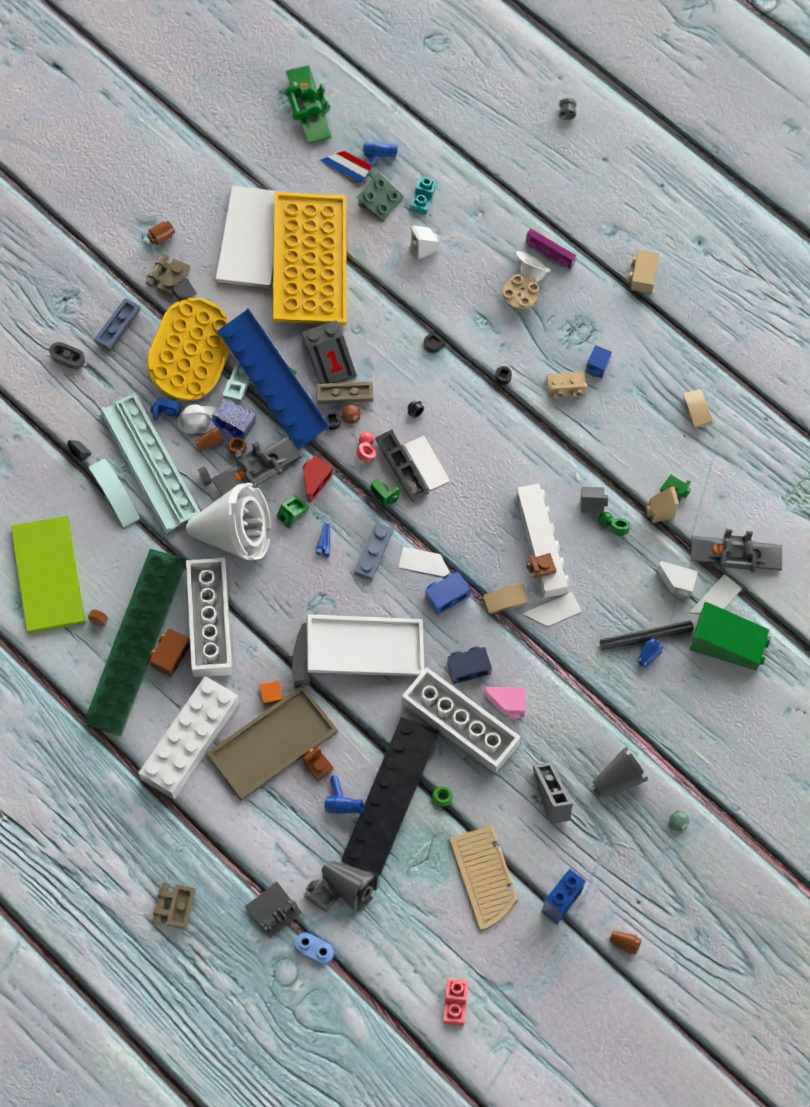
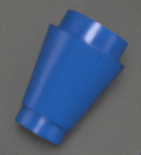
M653 638L646 641L637 662L646 668L662 653L663 645Z

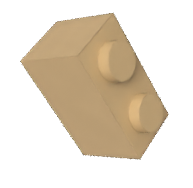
M638 250L637 257L633 256L631 267L635 268L634 272H630L628 282L632 283L630 290L652 294L659 253Z

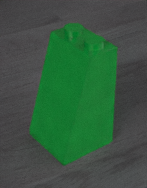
M704 602L689 650L757 671L759 665L763 666L766 654H763L764 648H768L771 637L768 636L770 629L711 603Z

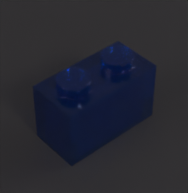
M223 397L212 414V422L216 427L228 430L232 436L245 440L256 423V414Z

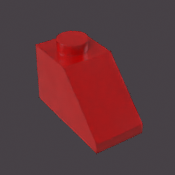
M315 455L303 465L308 502L311 503L333 476V467Z

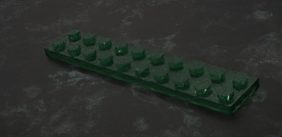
M154 549L149 550L83 723L85 726L122 736L150 662V653L156 646L186 566L185 558Z

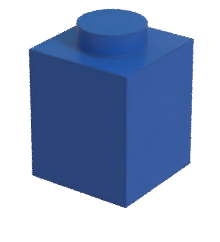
M595 345L587 361L585 372H588L591 376L603 378L611 360L612 351Z

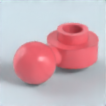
M364 432L359 437L360 446L356 450V455L361 461L371 462L376 456V450L372 446L374 437L371 433Z

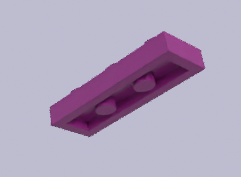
M530 228L526 234L525 242L529 247L537 249L546 257L556 260L561 266L572 269L576 260L574 253Z

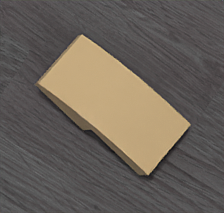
M698 389L684 393L683 398L689 410V416L694 428L713 424L702 390Z
M523 584L510 586L483 595L489 614L528 603Z

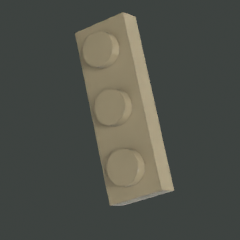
M373 382L317 384L318 404L373 402Z

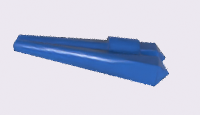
M324 523L320 540L317 542L316 554L318 556L321 555L322 551L325 552L324 556H330L329 523Z

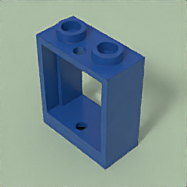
M569 868L545 899L541 912L558 924L582 894L586 880Z

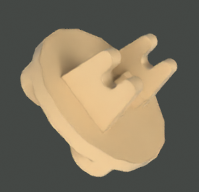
M519 274L509 279L503 288L505 302L518 310L532 307L539 297V285L531 278Z

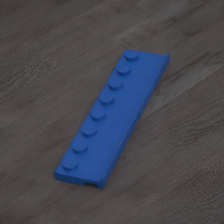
M249 308L217 330L298 450L314 440L324 430L329 429V424Z

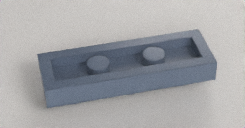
M124 298L95 337V343L111 351L140 312L141 307Z
M375 522L354 574L373 580L392 536L393 528Z

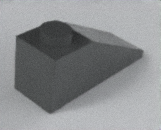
M553 763L533 765L544 810L551 824L570 821L573 803Z

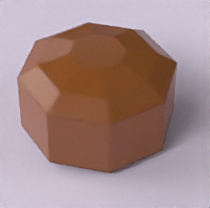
M349 404L343 408L342 418L346 423L354 424L359 421L360 409L356 405Z
M235 437L230 439L228 449L231 455L239 451L243 455L247 445L244 439Z
M91 610L88 615L89 621L97 626H105L108 620L107 615L98 610Z

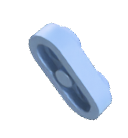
M301 933L295 940L296 950L300 954L323 965L332 961L334 956L333 948L323 940L310 933ZM303 940H308L309 944L307 946H303L301 942ZM322 949L327 951V954L324 956L319 954Z

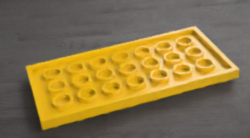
M274 192L273 322L324 325L337 320L339 326H346V196Z

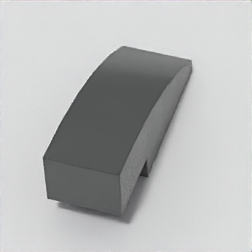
M307 623L302 624L294 646L293 679L295 688L302 685H310L309 673L307 672Z

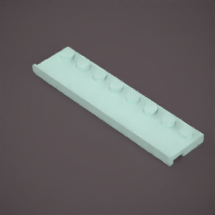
M133 393L116 401L115 404L107 408H101V416L165 534L187 524L191 518L200 513V510L137 395Z

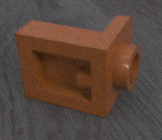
M550 553L534 557L533 554L529 555L528 562L526 563L529 574L532 573L534 579L556 573L557 570Z
M319 746L315 749H309L304 754L303 764L317 781H320L334 770L331 763L321 753Z

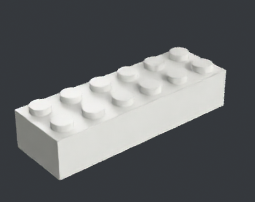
M225 558L186 560L193 678L233 675Z
M427 667L402 695V704L437 731L439 730L442 735L494 774L498 772L520 744L521 737Z
M205 676L139 771L140 779L174 800L239 705L238 695Z

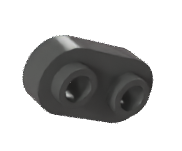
M56 342L49 349L50 356L54 361L68 367L77 369L85 363L84 353L65 343Z

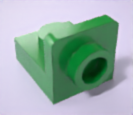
M670 474L661 487L660 492L670 487H675L678 502H680L682 498L686 499L690 494L691 489L689 487L691 481L687 480L685 483Z
M378 479L371 482V492L384 507L388 504H394L399 499L400 489L398 487L389 491L388 487L384 483H380Z
M295 495L281 504L276 516L290 528L293 526L295 519L308 512L309 506Z

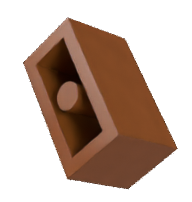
M168 628L167 632L162 633L158 642L160 644L157 649L152 650L149 660L152 668L172 677L190 647V639Z

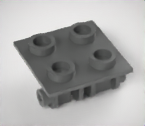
M275 882L245 906L269 938L302 913L297 907V903L288 896L278 882Z

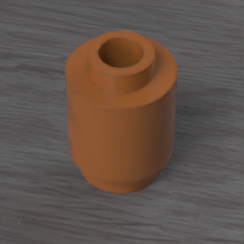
M162 221L148 229L149 234H147V237L152 244L159 245L170 239L175 234V230L169 221Z

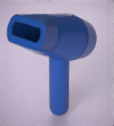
M366 141L363 145V154L370 157L367 163L373 166L379 157H396L398 146L376 141Z
M336 775L331 776L330 780L335 796L326 797L324 803L325 811L333 814L363 813V801L344 797L338 777Z

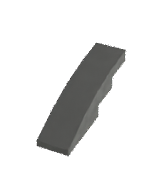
M393 430L377 436L375 440L410 500L414 502L428 495L429 492L413 461H410L403 445H400Z

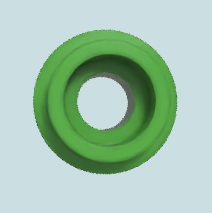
M438 787L433 792V801L436 805L445 807L452 802L453 794L449 788ZM441 794H444L446 796V799L441 800L439 796Z

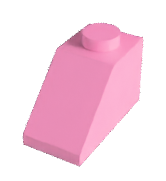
M486 687L485 697L504 716H509L511 719L524 717L526 688Z

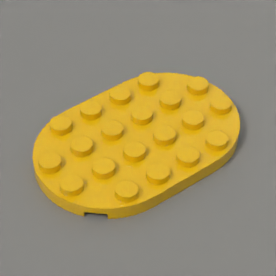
M188 298L187 300L174 303L163 316L148 352L147 370L153 384L164 395L179 401H194L206 396L217 384L230 349L217 332V330L229 323L228 316L219 306L202 298Z

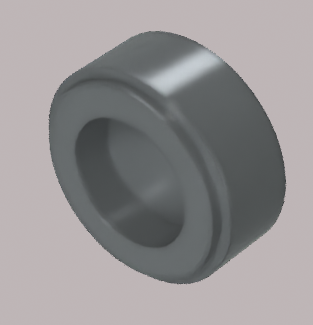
M206 467L199 468L198 472L204 486L210 485L212 481Z

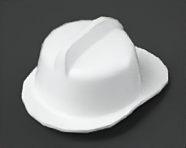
M521 251L516 252L517 257L522 261L520 273L523 276L529 277L538 283V281L543 279L546 272L551 271L532 255Z
M193 404L186 407L180 413L177 423L183 432L198 434L206 433L211 428L215 429L217 427L219 429L223 418L220 411L212 406Z

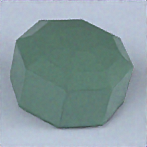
M677 810L671 814L669 825L673 830L683 831L689 825V816L685 811Z

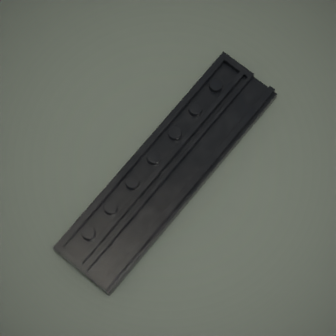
M403 717L400 718L365 801L364 812L360 813L341 862L381 876L440 733L439 730L437 731Z

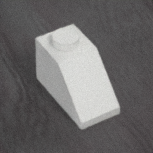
M411 227L410 246L418 260L438 251L439 238L436 233L433 234L431 229L427 227Z
M660 561L657 572L670 593L680 599H690L698 571Z

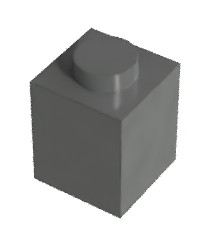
M581 486V513L604 514V506H608V495H605L604 487Z

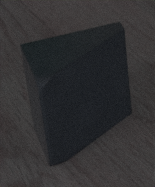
M67 441L69 451L79 461L82 462L91 455V452L80 441Z

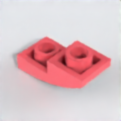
M447 980L443 1024L464 1026L468 981Z

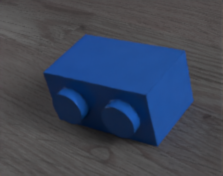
M457 571L454 574H447L438 583L430 584L425 590V598L435 613L439 615L470 597L471 589Z

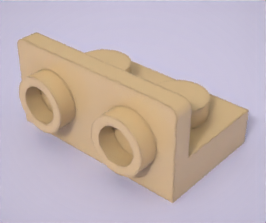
M584 372L547 374L549 397L562 398L564 396L580 397L586 395L587 383H585Z

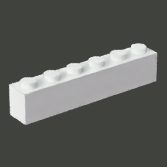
M539 483L517 488L516 498L531 553L534 557L550 553L557 569L556 573L538 578L543 597L548 598L566 594L567 587L570 586L569 578L563 572L565 564L563 558L559 557V542L554 539V524H550L549 521L551 517L550 509L544 503L546 501L544 489L541 490Z

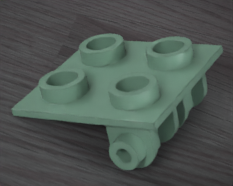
M379 172L376 173L357 196L358 205L361 208L364 206L369 208L382 222L404 197Z

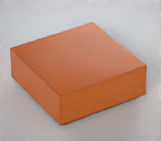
M279 681L260 685L264 705L276 703L283 699Z

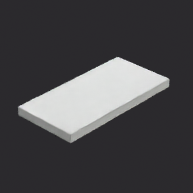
M232 185L216 282L270 289L273 275L274 192L280 191Z
M310 614L306 617L307 672L418 677L424 670L423 619Z

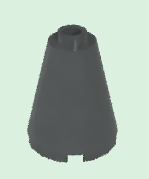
M627 747L623 748L592 781L594 786L591 788L597 797L602 796L604 799L649 780L647 776L645 778L642 777L644 771L632 753L627 755Z
M336 861L327 862L322 867V878L353 910L361 911L371 902L373 897L370 895L373 890L377 891L379 885V877L375 874Z

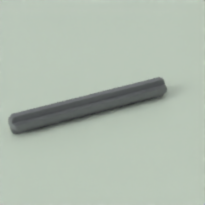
M689 620L600 639L599 645L601 650H607L649 641L651 638L659 639L692 632L694 626L692 621Z

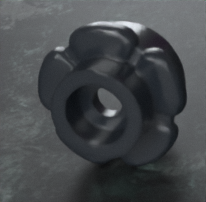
M412 401L408 405L409 416L417 418L423 413L424 406L421 401Z

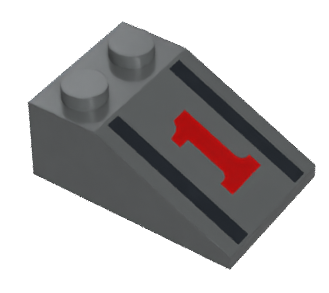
M337 320L302 332L303 345L320 384L339 383L357 376Z

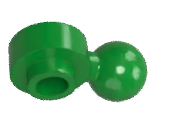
M604 512V514H600L598 517L599 524L603 527L611 526V532L616 536L627 535L630 531V522L626 519H613L612 514L609 512Z

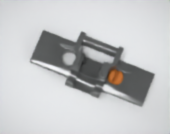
M288 436L264 450H261L259 443L255 442L252 444V451L242 456L240 451L234 454L237 465L213 477L211 481L222 496L235 486L243 483H252V487L257 488V485L277 474L281 475L283 473L282 468L300 459L302 455ZM269 456H276L278 460L276 461L275 458H271ZM270 468V470H268L267 472H265V473L259 475L258 477H256V478H254V479L252 478L253 476H255V475L261 473L262 471H264V470Z
M725 529L723 539L691 536L690 561L718 564L720 569H725L726 567L750 570V572H755L756 568L782 570V545L751 541L753 531H746L744 536L731 535L732 529ZM753 551H756L760 554L759 559H757V555ZM726 558L742 559L748 562L726 560Z

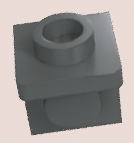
M323 880L311 881L306 887L307 891L304 893L306 898L313 900L324 912H327L340 897Z

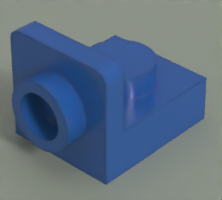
M158 397L156 403L153 402L150 410L153 420L158 421L161 412L169 417H178L181 412L179 402Z

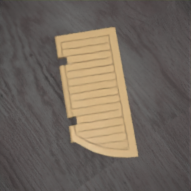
M493 825L449 838L480 931L500 921L510 911L515 901H518L515 888L508 890L507 887L508 884H512V880L500 846L495 848L493 846V843L498 841Z

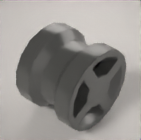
M564 98L560 100V118L571 120L576 117L575 108L577 104L574 99Z

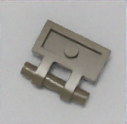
M162 254L161 258H158L155 262L156 266L153 271H150L148 274L146 285L152 287L155 282L158 284L157 291L174 298L175 294L171 288L185 279L190 270V265L173 259L171 264L167 263L169 256ZM161 270L166 271L163 277L159 276Z
M162 883L161 890L158 891L157 895L159 898L157 907L153 911V923L160 925L162 917H167V926L187 930L196 888L176 885L174 892H170V884ZM168 899L172 900L170 910L165 909L166 900Z

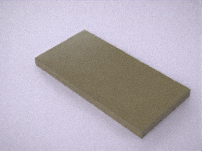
M302 685L207 752V756L242 801L303 758L309 749H315L338 733V729Z

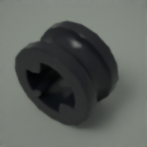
M506 366L499 367L495 373L497 383L500 385L510 383L512 378L511 369ZM501 373L507 374V378L500 377Z
M330 411L325 415L324 419L329 424L330 430H336L340 427L341 416L338 412ZM336 418V423L334 421L330 423L329 419Z

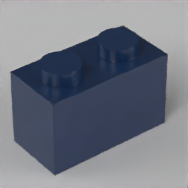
M473 647L463 653L457 651L450 654L447 658V665L453 684L491 675L492 666L486 647Z

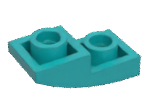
M420 176L409 210L427 214L436 189L437 180Z

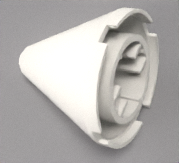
M252 483L239 484L191 518L186 525V531L190 537L245 560L261 559L266 554L270 539H266V529L271 528L270 513L264 495L259 488H253Z

